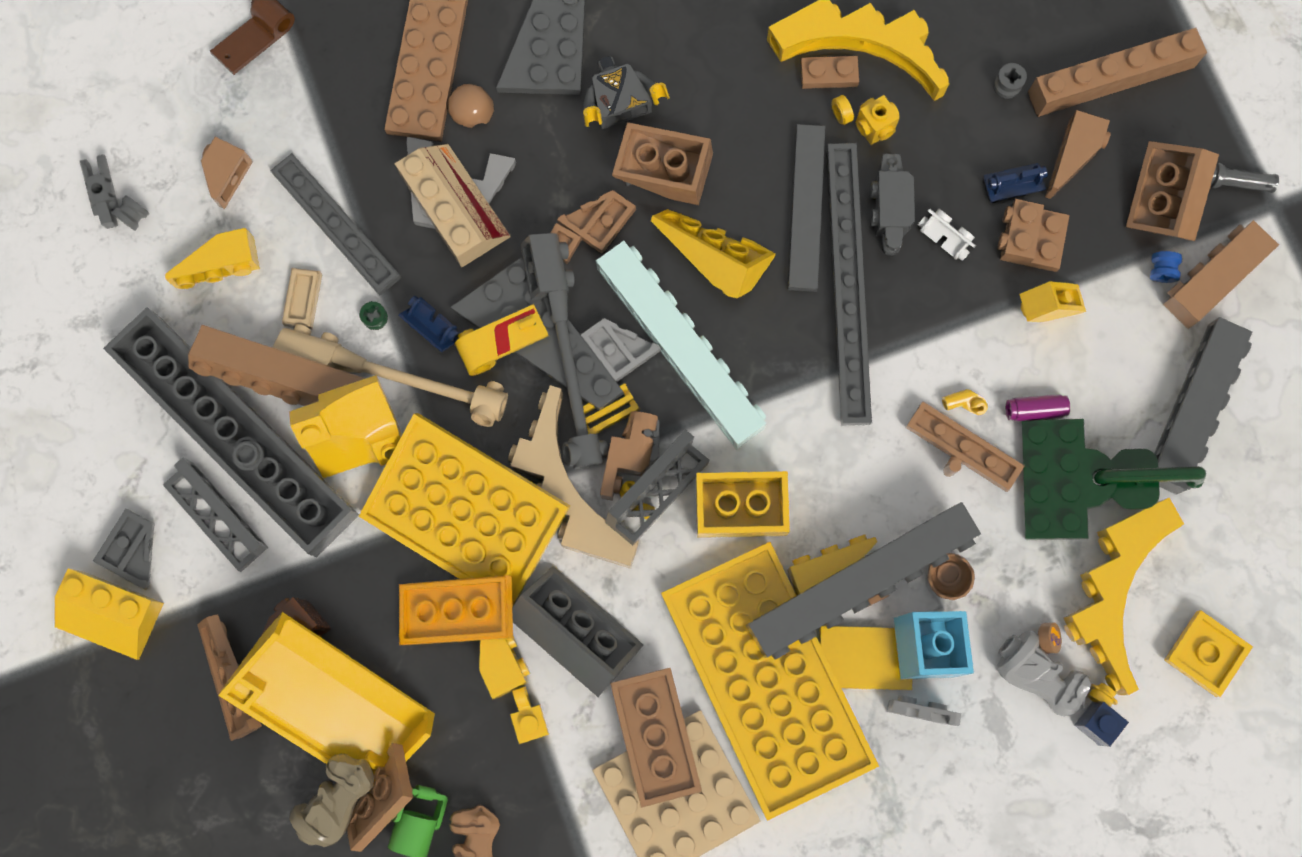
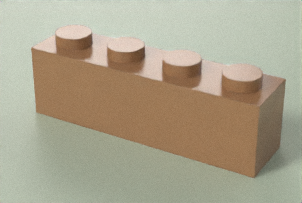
M1254 220L1245 228L1241 224L1238 225L1227 236L1230 241L1225 246L1220 243L1207 255L1210 260L1205 265L1199 262L1187 273L1190 279L1185 284L1179 281L1167 292L1170 298L1163 305L1187 329L1198 323L1279 246Z

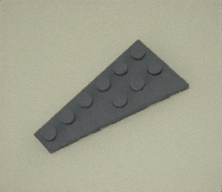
M585 0L532 1L496 87L498 93L581 95Z

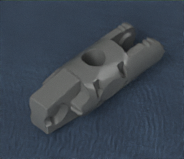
M102 154L97 156L100 174L93 175L92 167L86 159L80 160V166L93 215H98L101 225L109 229L118 226L117 218L111 212L114 208H119L107 159Z

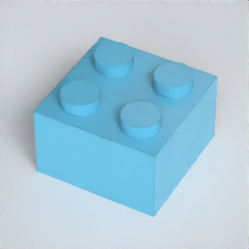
M966 611L911 612L894 617L900 679L954 678L974 674Z

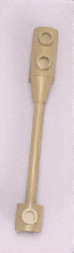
M296 324L293 330L283 328L272 347L341 371L365 372L471 404V419L484 427L493 426L495 420L500 421L506 408L508 393L503 392L504 387L498 382L490 381L486 387L478 385L475 392L369 362L365 358L342 347L335 335L324 332L321 338L311 335V330L301 324Z

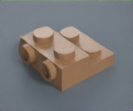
M1015 199L1011 206L1007 205L1003 216V223H1007L1005 233H1001L998 242V249L1002 250L1000 260L1057 272L1061 265L1069 215L1044 210V205Z

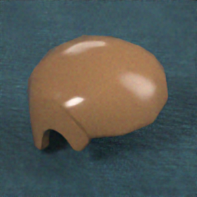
M464 84L457 87L448 99V113L455 123L464 127L473 128V126L480 123L487 124L494 112L492 98L483 88L473 84Z
M948 553L947 555L950 558L948 561L935 568L930 564L927 579L931 589L937 596L944 599L957 600L965 597L973 588L975 574L972 566L963 556Z

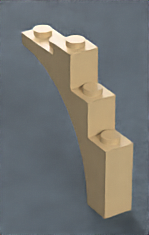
M550 385L548 392H543L539 401L538 409L541 410L538 421L533 420L529 431V437H532V441L520 438L518 445L513 444L508 461L512 462L511 467L514 471L542 479L543 483H537L539 487L571 505L565 515L566 518H569L568 523L562 522L558 534V539L562 540L561 546L563 548L631 569L640 539L632 546L605 523L606 520L599 516L580 497L567 476L558 443V417L563 393L561 388Z

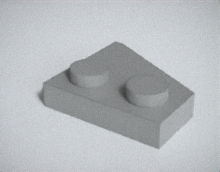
M605 318L581 334V337L616 383L661 350L658 344L654 342L653 344L637 337V334L627 329H621L617 324Z
M898 695V701L889 700L887 708L889 713L945 725L960 726L962 713L948 711L947 705L929 702L928 706L917 705L916 698Z

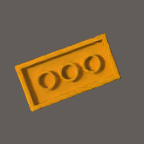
M504 575L399 584V645L513 638L512 576Z

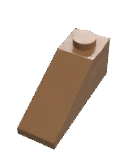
M1076 110L1068 122L1045 198L1051 199L1096 155L1100 148L1105 149L1111 135L1110 132H1107L1110 120Z

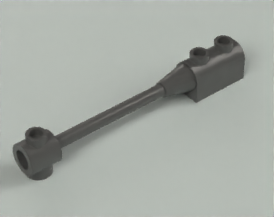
M555 233L529 235L520 245L531 300L544 299L551 320L555 324L577 435L570 438L569 442L563 443V460L566 466H574V469L598 466L603 464L602 458L608 457L609 450L605 440L599 441L598 434H588L566 323L568 321L569 287H573L575 281L573 271L565 270L563 259H568L569 256L568 244L566 242H559L558 234Z

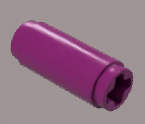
M1061 394L1012 398L1006 401V416L1008 420L1014 421L1063 418L1070 414V401L1068 396H1062Z

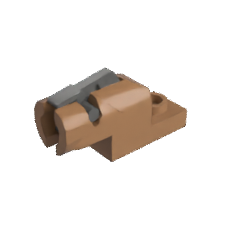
M632 411L622 436H625V439L612 436L600 491L601 499L613 501L614 493L620 494L623 477L618 476L619 472L642 476L648 469L650 462L659 458L660 421L656 415Z

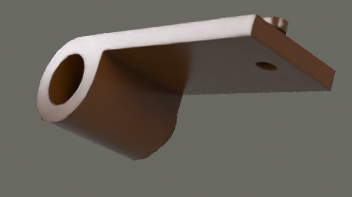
M252 0L250 9L252 18L210 50L211 55L233 75L292 28L295 17L278 0Z

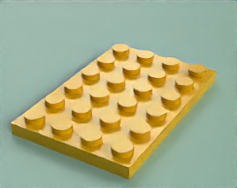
M415 413L358 517L458 579L512 576L513 607L571 505L421 414Z

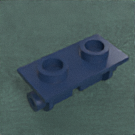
M1039 163L983 175L990 202L1046 190L1043 178L1048 176V172L1045 166L1041 167Z
M412 297L408 302L410 308L399 313V317L441 352L453 346L458 340L459 332L456 330L457 326L453 325L441 314L437 315L436 319H434L433 315L436 310L422 297Z

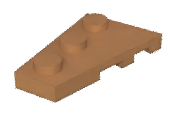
M391 743L387 750V754L390 756L384 767L378 766L374 773L375 782L371 791L360 798L353 810L347 828L351 851L362 852L413 798L403 745Z

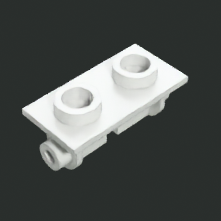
M929 209L928 212L932 216L930 219L925 216L919 222L918 226L922 228L920 231L935 243L943 235L946 236L947 240L941 247L952 255L954 259L957 260L959 258L963 261L970 253L966 248L969 245L973 248L976 247L971 242L975 237L962 226L957 230L949 223L952 218L941 209H938L936 213Z

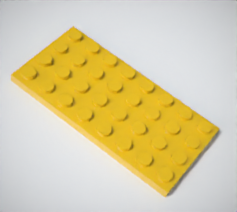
M771 542L661 593L767 821L880 767L817 637L803 644H800L799 640L788 645L790 652L774 660L772 655L768 658L763 657L746 627V624L796 596Z

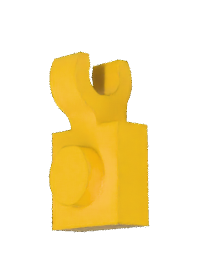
M526 686L513 690V696L519 711L510 715L519 744L549 735L541 704L531 706Z

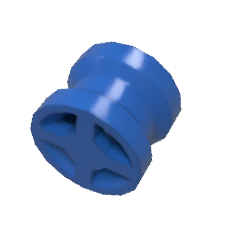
M1160 251L1152 254L1151 261L1154 264V269L1150 271L1151 280L1161 283H1173L1180 280L1181 272L1178 270V266L1182 263L1181 254L1171 251Z

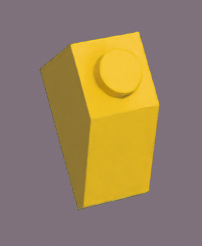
M1049 281L1019 294L1022 302L1021 311L1027 318V322H1046L1086 312L1078 284Z

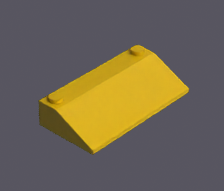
M283 612L262 634L218 695L325 764L334 755L347 754L353 759H365L371 767L373 775L378 766L384 767L390 757L387 754V750L391 743L403 745L405 760L407 761L431 736L435 713Z

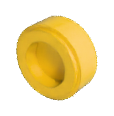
M840 95L833 98L831 105L837 121L842 125L852 122L854 114L846 96Z

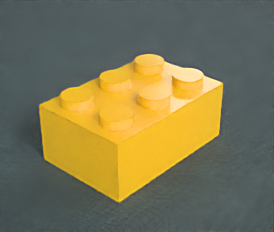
M788 471L696 473L697 538L787 536L790 532Z

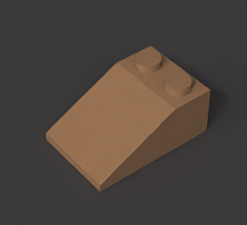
M627 122L612 176L671 200L699 205L713 156L711 139Z

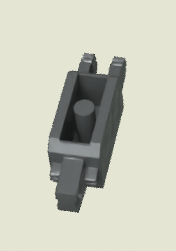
M883 154L880 171L876 180L871 181L870 197L875 199V208L871 210V226H876V236H882L883 252L891 257L895 254L897 255L903 245V236L910 231L912 224L915 222L914 176L908 171H903L900 154Z

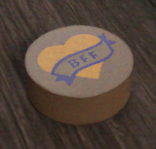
M1055 622L1042 623L1038 630L1040 648L1047 654L1059 653L1062 644L1059 626Z

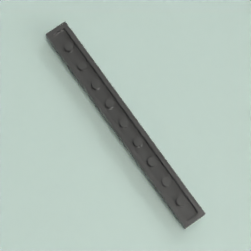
M857 143L828 144L827 163L841 426L871 425L872 412Z

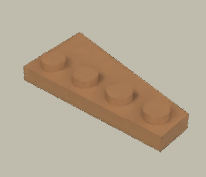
M217 614L206 617L197 625L215 688L219 695L221 689L238 668V664L227 639L226 627L220 621ZM218 696L231 741L242 738L262 727L261 722Z

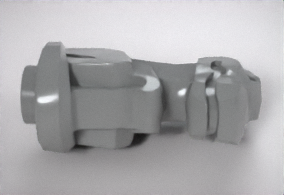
M1033 630L1026 631L1019 637L1012 635L1001 646L998 653L1002 657L997 665V670L1007 682L1042 697L1057 715L1065 717L1080 712L1085 708V697L1091 687L1090 678L1087 674L1074 670L1064 680L1061 679L1059 673L1063 670L1062 664L1057 661H1051L1047 653L1039 647V635Z

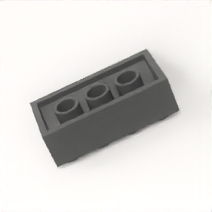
M554 566L521 594L512 607L513 623L597 697L606 690L644 645Z

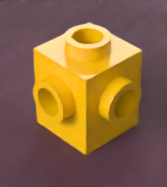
M885 95L876 100L870 98L860 106L855 123L861 135L872 145L879 140H886L896 132V126L900 119L899 111L893 102L887 100Z

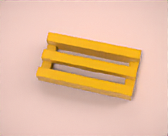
M626 384L620 386L625 397L585 418L588 434H598L629 417L630 412L640 411ZM588 403L583 406L584 414L596 408ZM627 403L630 404L631 407L589 428L588 424Z

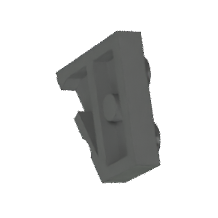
M125 509L93 562L147 590L150 583L155 524L131 510Z

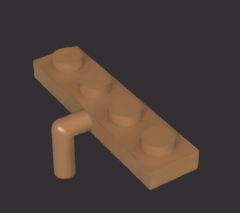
M923 401L905 427L951 456L943 469V473L947 477H951L960 471L961 464H963L1005 492H1008L1024 468V465Z

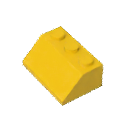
M68 568L55 595V628L139 660L164 603L86 572Z

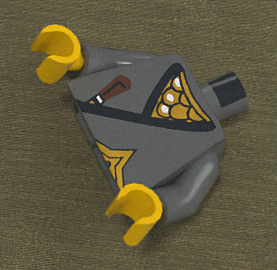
M604 57L597 63L601 73L592 77L593 85L588 87L583 104L585 126L589 127L591 121H598L601 129H605L651 113L652 100L654 105H658L660 97L670 98L667 87L664 83H655L640 71H634L630 64L616 67L613 57Z

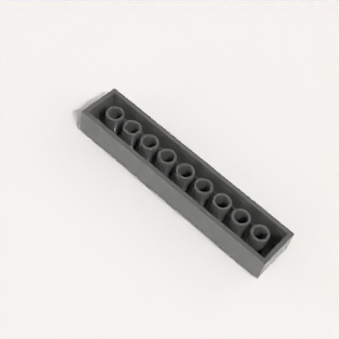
M148 307L103 348L307 554L317 558L359 516L223 379L213 376H201L192 369H189L188 354L191 347L160 316ZM243 441H254L264 451L262 464L253 471L241 470L233 462V451Z

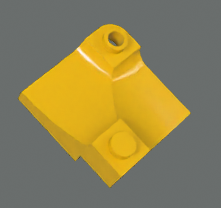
M377 375L318 394L319 402L289 411L290 426L301 448H305L323 479L372 462L379 463L380 466L386 465L402 436Z

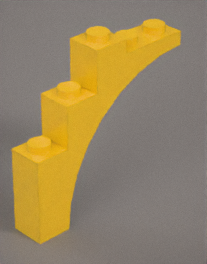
M818 0L768 28L767 41L780 62L799 54L822 49H847L866 52L886 59L900 67L918 81L934 101L944 96L949 86L946 72L944 69L939 68L934 61L931 49L927 45L924 46L929 34L928 26L923 18H919L915 10L885 25L883 15L880 11H876L871 3L842 18L841 11L835 3L832 4L830 0Z
M1170 497L1157 502L1151 508L1143 509L1096 532L1099 536L1098 543L1101 550L1106 555H1109L1111 560L1080 575L1083 580L1081 582L1082 588L1089 598H1093L1094 603L1063 618L1066 623L1064 625L1065 632L1071 641H1076L1077 645L1091 644L1090 652L1092 657L1098 664H1102L1107 674L1105 676L1106 683L1118 695H1130L1139 690L1130 670L1124 646L1123 616L1131 583L1136 571L1148 553L1164 537L1184 525Z

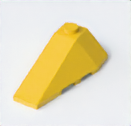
M669 209L657 213L651 218V222L709 282L721 289L729 297L738 299L750 292L776 254L747 238L742 237L740 242L726 237V231L717 228V230L702 228L700 221Z

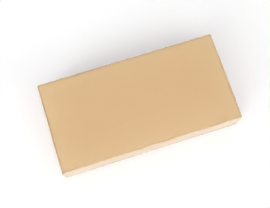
M291 269L282 318L284 326L295 327L296 324H301L309 329H313L322 280V273L320 271Z

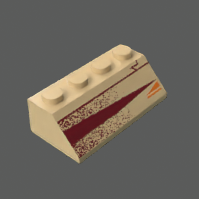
M449 144L419 148L394 163L400 176L461 268L510 238L509 233Z

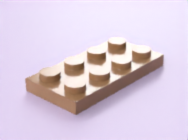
M671 668L610 683L641 808L702 792Z

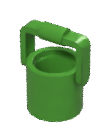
M416 785L415 788L412 787V794L415 798L430 801L433 799L438 800L434 816L431 817L419 812L404 810L403 808L392 819L395 823L387 848L410 857H427L434 831L438 830L441 826L448 799L445 795L436 792L435 788Z

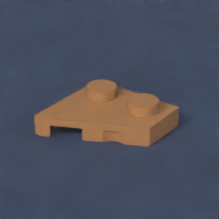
M612 190L600 196L596 201H590L581 205V209L567 216L565 214L561 215L557 221L559 225L581 236L585 243L603 254L636 211V206Z

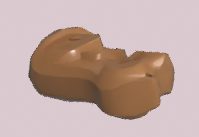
M481 804L472 809H461L453 812L449 819L451 820V824H449L450 830L455 834L466 836L464 844L453 845L452 852L454 856L493 857L492 842L500 827L498 817Z

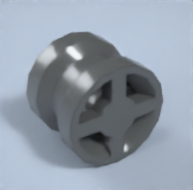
M1016 63L1004 65L993 83L996 94L1005 99L1016 97L1027 79L1025 69Z
M127 195L123 197L122 205L119 208H114L111 212L134 231L139 227L138 222L142 218H147L150 214Z

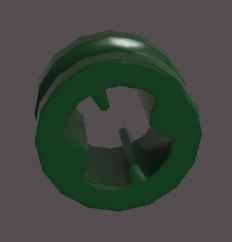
M371 301L364 304L360 309V320L368 329L379 330L386 325L388 314L380 303ZM377 310L380 317L374 318L370 322L371 320L367 316L368 313L373 314Z

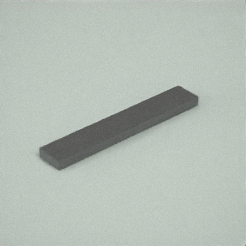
M797 124L788 290L817 292L825 126Z
M293 153L270 170L379 296L402 278Z

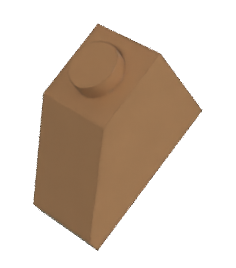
M214 137L211 144L204 148L201 164L211 198L219 207L225 209L253 161L244 150Z

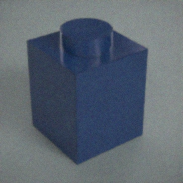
M1093 701L1074 726L1097 745L1111 747L1129 722L1105 702Z

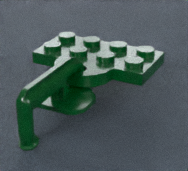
M1084 419L1022 421L1026 540L1089 539L1088 509L1100 507L1111 498L1124 509H1148L1153 507L1159 500V482H1186L1189 487L1196 489L1203 485L1206 478V470L1199 466L1158 468L1156 455L1148 449H1123L1110 460L1107 455L1098 450L1085 448Z

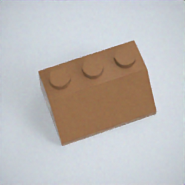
M1149 141L1126 227L1195 241L1219 154L1202 148Z

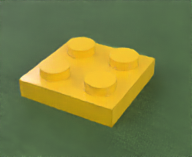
M1202 610L1195 612L1164 661L1215 697H1221L1253 646Z

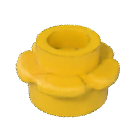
M1102 682L1099 685L1091 684V691L1087 697L1092 702H1105L1110 707L1113 704H1118L1114 698L1117 693L1111 687Z

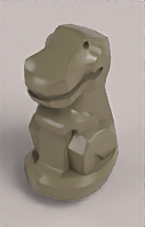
M342 753L334 755L329 759L326 765V774L336 784L333 785L329 780L322 782L318 788V794L308 804L295 805L290 811L289 820L301 841L308 845L327 847L334 845L343 837L350 823L357 800L373 787L374 775L365 759H353L349 755Z

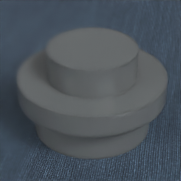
M243 441L233 451V462L241 470L253 471L262 464L264 451L254 441Z

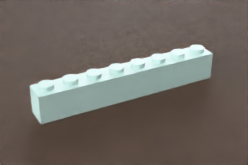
M622 241L596 260L597 270L650 339L661 348L660 352L737 450L764 430L766 415L757 404L752 406L746 398L748 392L739 381L735 383L728 375L730 369L721 358L717 360L710 352L713 348L709 341L703 335L699 337L693 330L695 325L686 313L681 314L675 307L677 301L668 290L664 292L658 285L660 280L651 268L647 270L640 262L643 259L634 246L629 248L626 242Z

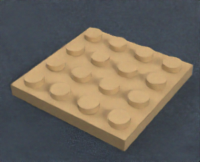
M701 710L686 717L684 722L702 792L641 808L627 751L592 770L637 857H700L761 822Z

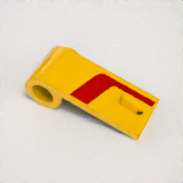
M533 304L475 331L474 329H468L458 335L455 346L468 374L475 376L491 369L496 364L495 360L542 340L549 335Z

